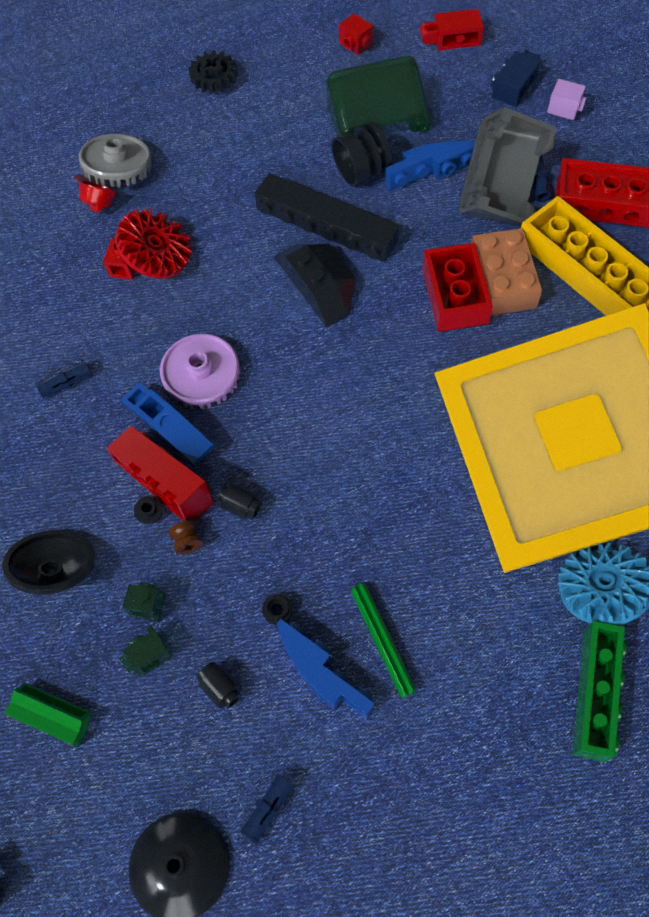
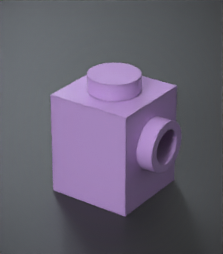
M558 79L551 94L547 113L574 120L577 112H582L587 97L583 96L586 86Z

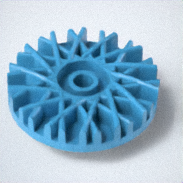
M610 542L607 543L605 548L603 544H599V550L592 551L591 547L587 548V551L584 549L579 550L580 556L577 558L571 553L570 559L565 560L566 567H560L558 585L563 604L574 616L588 623L597 621L620 625L638 618L649 608V567H647L646 558L641 557L640 553H637L634 557L631 554V548L623 549L622 545H619V551L612 550Z

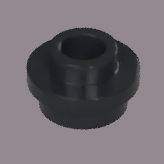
M152 496L141 498L134 506V515L143 524L157 522L163 513L161 502ZM152 506L150 512H143L144 508Z
M272 595L264 601L262 613L267 622L277 625L280 619L285 622L289 620L292 614V605L285 596ZM276 606L283 608L282 613L279 615L272 613V609Z

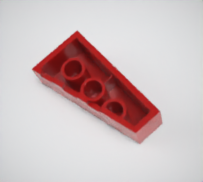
M130 426L106 448L114 462L182 521L192 520L196 522L214 504L210 495L212 490L205 480L172 457L162 446L159 447L153 443L151 437L143 430L139 432Z

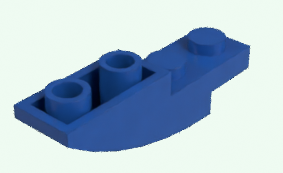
M475 141L437 142L402 152V161L386 167V187L391 191L419 178H424L429 174H432L437 180L451 175L462 168L469 167Z
M140 382L120 400L125 407L152 428L166 443L195 467L215 447L170 404Z
M280 619L277 626L283 645L292 664L308 687L333 710L336 709L342 700L367 719L374 710L375 703L371 701L373 696L358 685L356 688H353L346 683L347 677L334 667L330 670L327 669L331 663V656L328 654L329 648L317 639H314L312 642L303 635L305 631L293 621L287 624Z

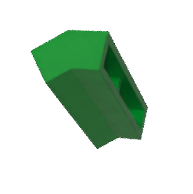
M24 682L13 690L11 702L4 714L78 748L88 729L92 712Z

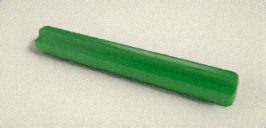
M361 583L351 589L353 598L400 697L405 698L414 694L416 687L366 584Z

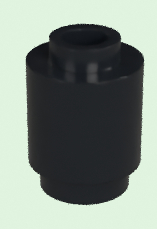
M231 483L229 487L224 486L218 497V501L221 502V509L244 520L247 518L255 519L263 500L257 497V493L235 483Z
M210 662L197 675L196 679L199 682L200 689L219 709L224 707L229 709L240 700L242 685L223 665Z

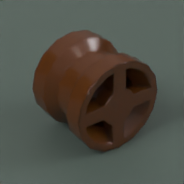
M182 521L169 529V536L175 541L174 550L176 554H190L202 547L203 541L201 536H198L196 533L198 528L195 521Z

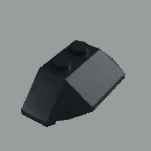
M295 244L274 255L276 261L326 328L348 317L356 277L330 244Z

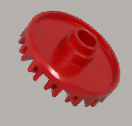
M144 208L141 214H139L138 209H135L134 213L130 211L128 216L125 215L121 220L115 234L116 248L122 259L138 273L151 278L166 279L178 275L186 266L192 252L190 250L191 245H187L190 237L186 236V232L183 234L179 232L181 224L175 225L176 220H173L172 224L166 221L168 214L162 217V212H158L157 216H153V209H150L148 212Z

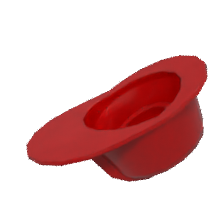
M74 175V179L79 183L80 201L88 204L91 211L99 213L102 208H109L115 194L119 193L106 183L104 187L101 183L96 184L95 178L90 182L84 175Z

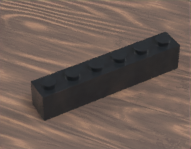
M268 173L254 193L257 210H260L262 213L277 217L285 223L301 227L307 232H313L328 241L344 245L350 250H356L371 259H377L385 263L398 243V224L272 173Z

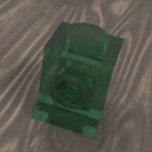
M150 583L129 584L122 608L132 618L159 622L167 594L166 592L159 591L157 586Z
M152 625L146 628L149 634L146 636L140 635L132 639L128 643V647L122 650L124 655L120 657L127 672L134 671L140 678L172 658L158 632Z

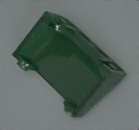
M402 56L332 72L328 76L326 81L327 110L336 136L349 131L353 133L356 127L363 126V124L373 121L379 127L407 121L409 129L413 132L430 130V114L419 68L414 57Z

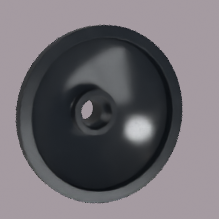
M64 530L43 531L19 540L6 552L2 561L3 574L6 581L12 587L22 592L35 595L56 594L76 586L91 573L95 564V552L92 544L85 537L77 533Z
M172 813L151 823L137 839L129 860V882L136 901L152 917H199L207 912L221 896L229 874L228 849L219 830L205 818L192 813ZM173 859H177L180 862V869L176 873H172L169 869L170 862Z

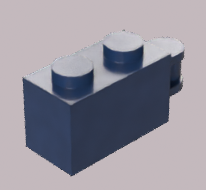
M526 49L523 53L515 51L510 59L504 61L501 71L493 76L491 81V87H493L491 98L516 107L536 80L540 55L531 53Z

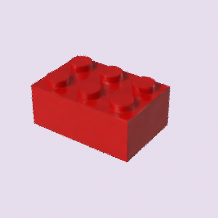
M475 243L424 250L422 272L437 332L489 324L493 305Z

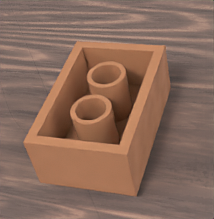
M523 228L472 235L471 243L476 245L493 305L491 315L537 309L542 288Z

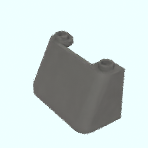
M506 107L486 116L479 127L459 203V212L473 217L521 227L522 222L536 213L534 204L528 202L539 157L553 148L557 127Z

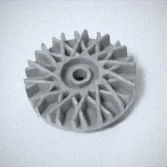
M101 135L86 142L79 151L82 174L84 173L85 178H88L90 182L95 178L96 184L101 183L103 187L106 180H110L111 187H114L116 184L120 188V180L123 179L126 181L127 186L130 183L135 185L136 177L143 180V178L147 177V172H150V169H152L150 149L144 142L130 135Z

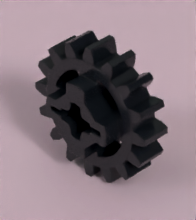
M215 50L211 54L205 51L204 56L197 55V61H191V67H188L191 84L195 85V89L202 88L203 93L210 90L211 94H214L217 89L223 92V87L231 88L230 83H235V77L238 76L236 61L232 60L230 54L224 56V51H221L219 54H216Z

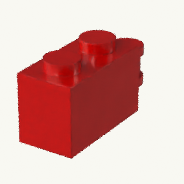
M479 9L437 13L435 14L434 22H426L420 26V33L424 44H436L437 50L440 51L481 46L484 26Z

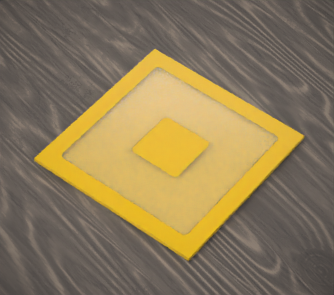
M645 303L434 373L504 573L649 529V311Z

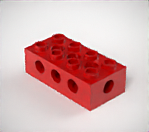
M562 158L556 180L555 198L557 196L562 198L589 221L649 228V167Z

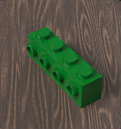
M592 621L584 630L572 750L573 756L607 762L615 758V755L618 753L620 738L617 735V724L622 715V703L619 702L625 678V673L622 670V660L627 650V640L624 639L625 627Z

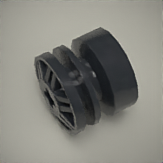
M373 121L356 127L353 133L349 131L332 139L331 150L335 164L342 178L350 186H356L367 181L370 175L377 176L381 172H386V167L392 165V154L387 138L381 128Z

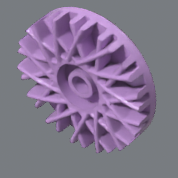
M194 334L178 340L166 351L160 364V378L166 393L168 392L170 398L174 399L177 404L180 401L184 407L189 405L191 409H194V405H199L200 409H204L205 404L210 409L212 402L217 401L219 405L221 404L220 399L226 401V395L229 392L233 394V389H237V379L240 380L241 374L238 356L234 348L224 339L211 334Z

